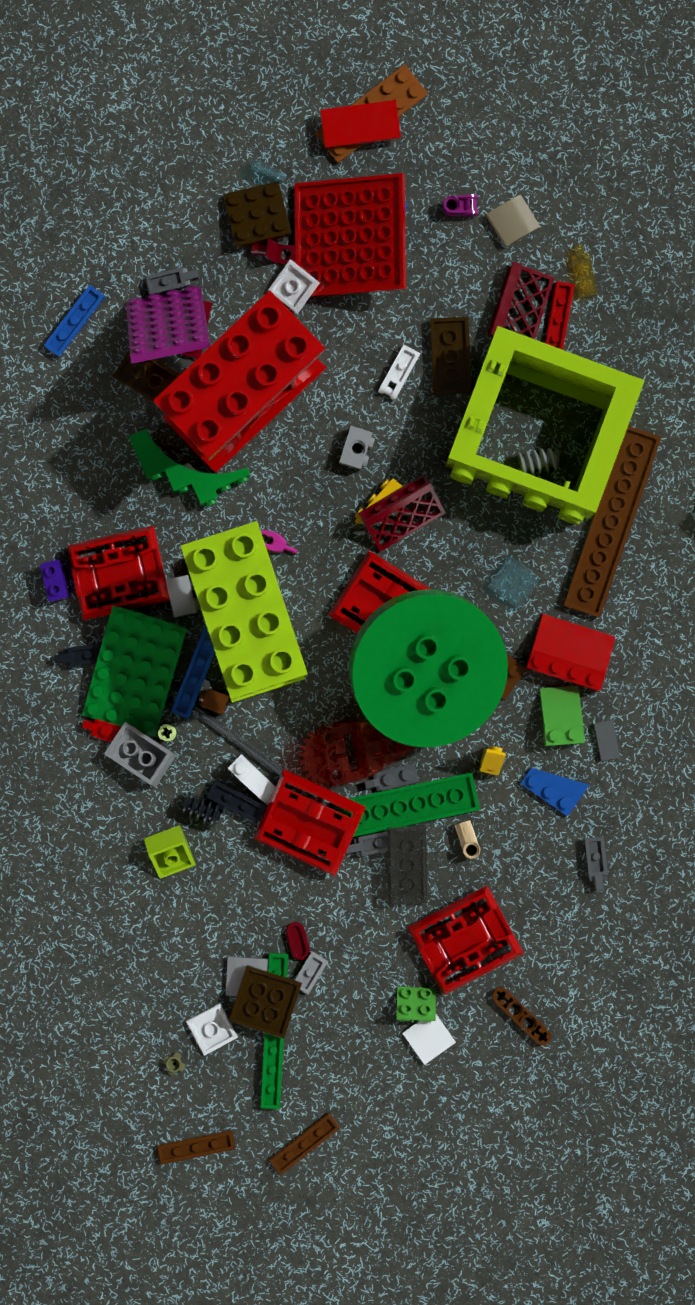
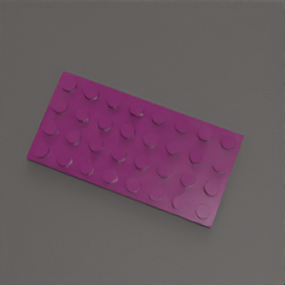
M190 286L182 291L171 290L167 294H152L148 298H133L126 302L132 364L210 347L201 287Z

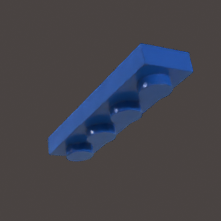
M89 285L46 341L44 347L60 358L105 299V296Z

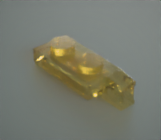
M583 244L575 245V256H572L571 264L578 298L597 296L598 292L591 257H589V253L584 254Z

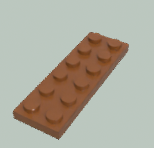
M404 64L352 105L396 100L399 118L427 97L428 93L406 64ZM322 127L315 132V135L325 147ZM364 144L328 148L326 150L339 164Z

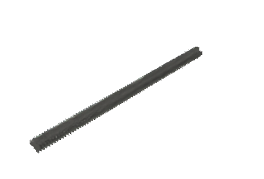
M172 685L168 695L176 699L178 690ZM195 703L192 711L195 715L199 716L200 719L212 726V728L218 730V732L226 736L227 739L239 746L243 751L245 750L247 754L249 753L251 757L262 763L270 771L272 770L280 778L284 769L281 765L278 766L277 762L273 761L269 756L267 757L263 752L261 753L259 749H255L254 745L249 744L250 742L246 741V739L244 740L242 736H238L230 728L228 729L227 725L223 724L219 719L217 720L215 716H211L209 712H205L204 708L199 707L200 705Z

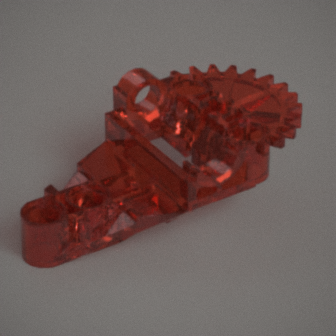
M344 720L334 722L329 726L321 724V729L314 727L315 734L308 732L310 739L303 738L302 740L306 745L299 746L304 752L298 753V756L303 757L298 763L305 764L301 771H308L305 777L309 778L312 776L311 782L314 783L317 780V784L321 786L324 781L325 787H329L330 782L332 786H336V784H346L369 778L417 747L390 739L370 723ZM329 733L330 739L326 742L325 736ZM350 733L352 734L358 766L353 770L349 768L346 755L332 756V753L341 754L346 752L343 735ZM392 740L393 746L389 749V742ZM336 770L337 776L333 779L332 774Z

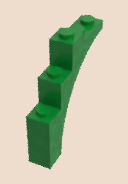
M147 429L129 436L148 480H159L166 473L175 493H186L190 490L189 487L193 486L202 506L210 507L217 503L216 500L219 499L217 491L220 490L223 493L231 489L230 485L238 483V485L249 481L248 477L251 476L248 467L221 474L202 473L191 470L174 462L165 455L154 443Z

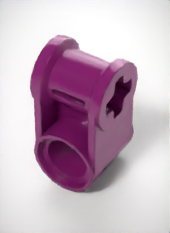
M478 195L448 196L443 202L442 211L447 216H478ZM453 202L456 205V209L450 210L446 204Z

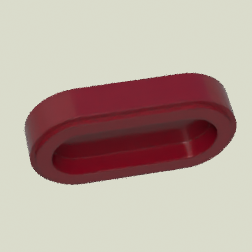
M292 922L286 928L291 955L297 960H304L310 953L306 931L301 923Z

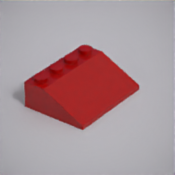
M542 614L525 668L595 691H601L615 636Z

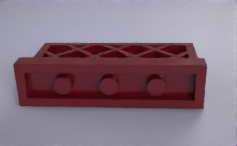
M514 261L510 263L487 336L493 338L497 326L504 328L510 325L512 331L517 333L513 322L522 319L526 329L518 332V334L528 331L530 337L535 339L554 277L521 266L520 263ZM521 271L528 273L531 281L522 284L519 278ZM539 278L548 280L547 287L541 291L535 281ZM533 283L537 293L528 296L524 286ZM521 288L525 299L517 303L514 292ZM539 295L542 303L540 307L535 309L530 298ZM527 300L532 311L523 315L518 304ZM515 306L520 317L511 321L508 312L510 308ZM533 312L536 322L529 327L525 316Z
M423 474L358 514L378 550L381 552L446 512L431 482ZM430 491L429 499L422 500V495ZM414 502L412 510L404 509L407 504ZM419 503L426 504L424 512L416 511ZM431 505L439 508V510L432 514L428 513ZM398 512L395 520L388 519L390 514ZM403 513L410 514L407 522L400 521ZM414 515L422 516L419 522L412 523ZM381 522L379 530L371 528L375 523ZM386 523L393 524L391 532L383 531ZM398 525L405 526L404 531L401 533H395ZM381 535L389 536L387 541L382 544L379 543Z

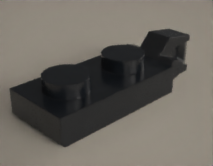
M102 643L63 649L64 654L54 655L55 663L65 662V667L96 664Z

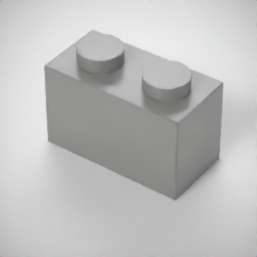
M188 575L166 580L174 619L196 614V609H199L197 597L193 598L192 590L195 589Z

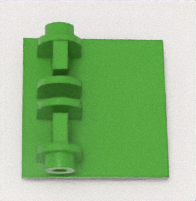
M397 987L396 1020H400V1022L410 1020L414 1022V1020H417V1023H420V1020L421 1022L429 1023L436 1021V988Z

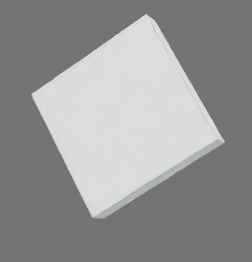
M289 260L268 291L270 290L282 303L298 314L320 282L294 261Z
M221 1003L186 1021L204 1056L238 1038Z
M437 1014L436 1021L429 1023L421 1022L420 1020V1023L416 1022L402 1032L424 1065L456 1043Z

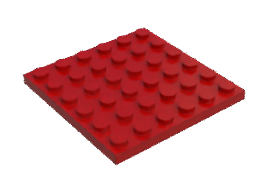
M395 173L294 183L295 263L320 282L310 297L406 290L405 174Z

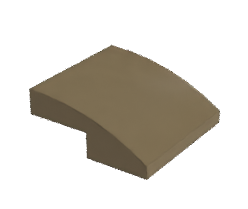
M521 194L486 214L487 219L505 248L540 227Z

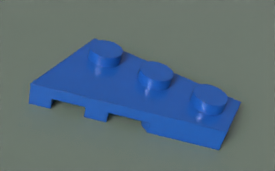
M530 768L520 782L524 787L566 816L570 814L589 786L585 783Z

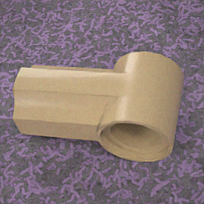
M471 821L454 825L464 856L469 859L478 857L480 846L478 845ZM468 845H474L477 848V853L474 856L467 854L466 848Z

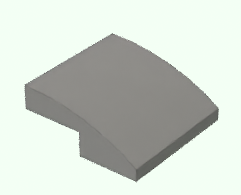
M228 957L226 995L237 996L247 965L268 971L269 959Z

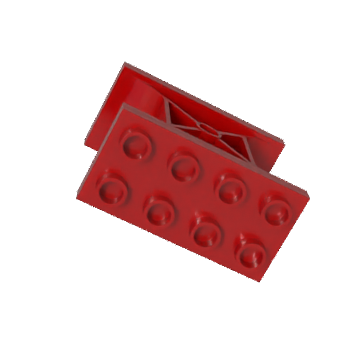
M269 290L153 401L165 414L163 419L217 474L327 370V367L318 359L326 351V348Z

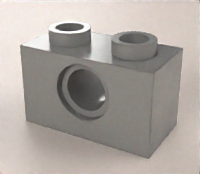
M350 426L339 464L360 471L362 466L366 467L369 456H366L368 448L372 449L375 438H372L373 432ZM360 444L363 447V451L360 454L354 453L352 450L354 445Z

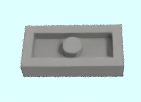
M313 951L295 980L302 982L300 990L308 995L328 963V960Z

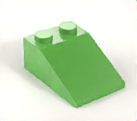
M578 686L540 688L544 746L585 743Z

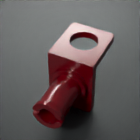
M268 239L267 245L255 244L251 247L252 255L265 256L273 263L287 264L289 260L295 262L296 246L278 244L274 240ZM288 249L291 251V257L284 260L282 259V252Z

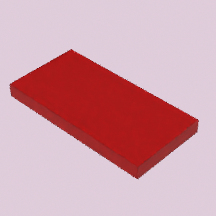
M396 100L320 110L325 149L401 139Z

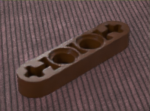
M497 987L494 989L492 998L495 1003L537 1044L547 1045L551 1040L549 1030L506 988ZM498 991L501 993L503 991L506 992L504 996L508 1001L510 997L513 999L508 1002L506 1008L503 1007L506 1003L502 999H496ZM512 1004L520 1006L518 1014L510 1013L509 1008ZM527 1017L534 1020V1025L531 1028H526L523 1025V1021ZM538 1024L541 1027L537 1029L541 1033L547 1032L545 1035L547 1039L545 1041L543 1039L539 1041V1035L536 1032L533 1035L530 1033L536 1029Z

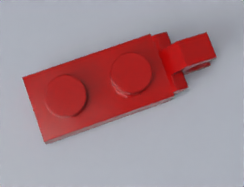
M95 719L94 723L84 720L82 728L92 730L90 735L112 742L121 726Z

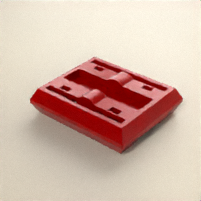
M154 525L67 545L83 620L109 615L113 605L131 610L170 601ZM145 537L148 540L147 543L125 548H115L114 546L117 543ZM110 546V549L103 551V553L80 558V552ZM135 547L142 549V551L136 552ZM92 557V560H97V561H95V562H89V558ZM147 585V588H151V589L144 591V587H143V586ZM159 590L158 594L130 601L126 600L128 596ZM97 596H100L101 599L106 600L98 601ZM118 598L122 600L121 603L91 609L92 604Z
M368 550L328 615L358 633L362 626L341 613L342 607L366 621L381 605L394 597L408 593L409 591L402 587L404 583L416 591L430 588ZM373 563L377 567L384 569L385 572L399 579V583L393 582L369 567V564ZM374 572H376L382 577H379L378 579L374 578L376 576ZM353 606L360 609V611L358 610L357 613L353 612L355 609Z
M283 769L253 839L336 876L366 806ZM289 783L318 796V798L315 796L307 798L303 796L304 794L297 793L295 790H290L285 786ZM296 794L298 795V799L296 800L292 798V796L290 795ZM323 799L352 812V817L327 807L329 803L323 801ZM339 814L341 815L342 819L340 820L333 816ZM280 830L282 831V835L280 836L274 833V831ZM323 850L325 851L326 855L324 856L322 854H319L318 851Z
M487 885L407 927L443 995L524 954ZM482 898H485L486 900L478 906L456 917L453 914L461 910L462 908L469 906L472 902H477ZM480 906L478 909L479 913L476 914L473 910ZM450 916L451 920L422 935L421 931L429 925H433ZM437 929L435 932L437 935L433 936L430 932ZM499 942V944H497L498 948L494 949L492 945ZM508 944L510 945V950L482 965L480 964V961L484 960L485 956ZM456 964L455 970L452 972L450 967ZM476 965L477 968L447 982L445 977L466 966Z

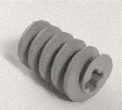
M555 447L554 453L551 448H547L546 454L543 449H540L539 455L536 450H532L531 456L528 451L524 452V456L518 452L522 472L527 473L530 470L533 475L535 469H538L541 474L544 467L547 473L550 471V467L557 471L559 466L557 447Z

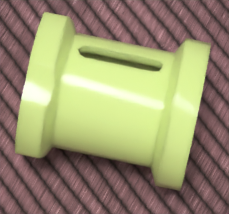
M164 724L160 727L158 736L164 741H171L176 737V729L172 725ZM166 727L168 730H172L170 738L162 735Z

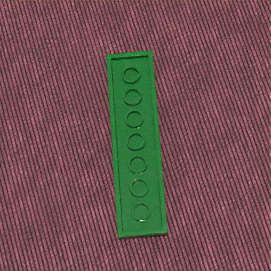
M472 772L348 798L366 806L353 837L480 810ZM329 802L327 807L352 817V812ZM339 814L333 816L337 819H342L341 815Z

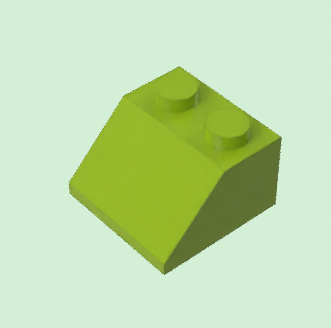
M180 825L144 838L148 855L160 879L196 865Z

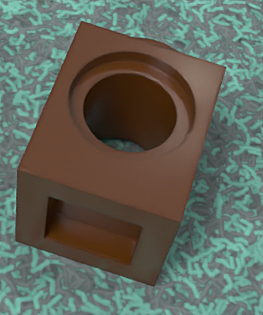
M207 689L206 692H202L199 702H202L201 707L223 715L230 697Z

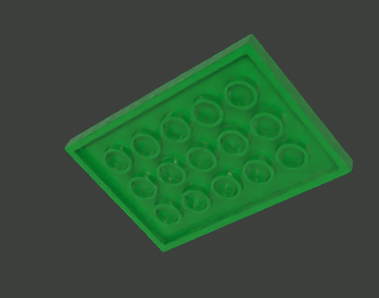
M113 605L82 715L121 727L127 722L142 733L156 737L187 627Z

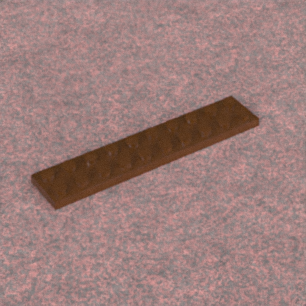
M631 426L627 427L598 509L591 522L563 606L600 618L662 437Z

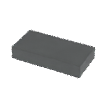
M613 720L593 724L601 761L620 758Z

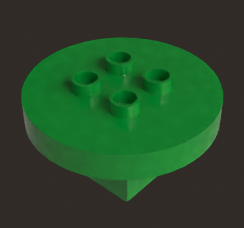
M434 589L404 593L377 608L367 618L357 633L349 659L350 685L356 702L365 717L385 736L399 743L414 747H438L451 744L467 737L480 728L498 706L506 686L508 673L505 645L497 628L486 614L462 596Z

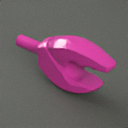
M261 530V534L273 539L272 544L265 543L267 551L283 553L284 550L297 554L298 550L287 546V541L281 535L273 531Z

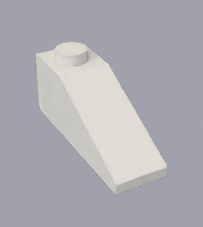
M241 754L228 769L268 806L275 786Z

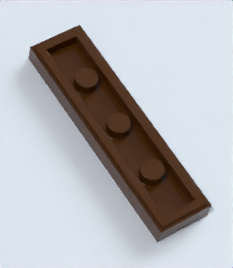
M328 1112L268 1161L281 1176L341 1129V1127L330 1112Z
M232 1129L156 1145L160 1165L236 1149Z

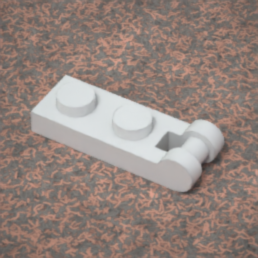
M403 345L378 392L389 395L390 399L395 401L420 353ZM390 382L396 384L394 390L388 387Z

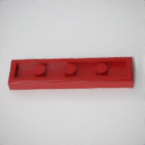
M556 281L545 344L563 350L575 284Z

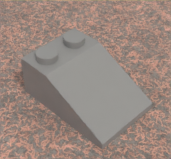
M127 722L123 724L104 753L154 787L157 786L177 756Z

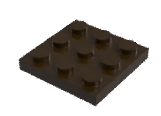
M279 181L223 194L236 249L268 242V239L276 240L292 236Z
M247 965L229 1021L285 1038L302 982Z

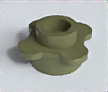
M174 1053L173 1056L165 1057L163 1060L169 1075H174L175 1072L185 1069L180 1053Z

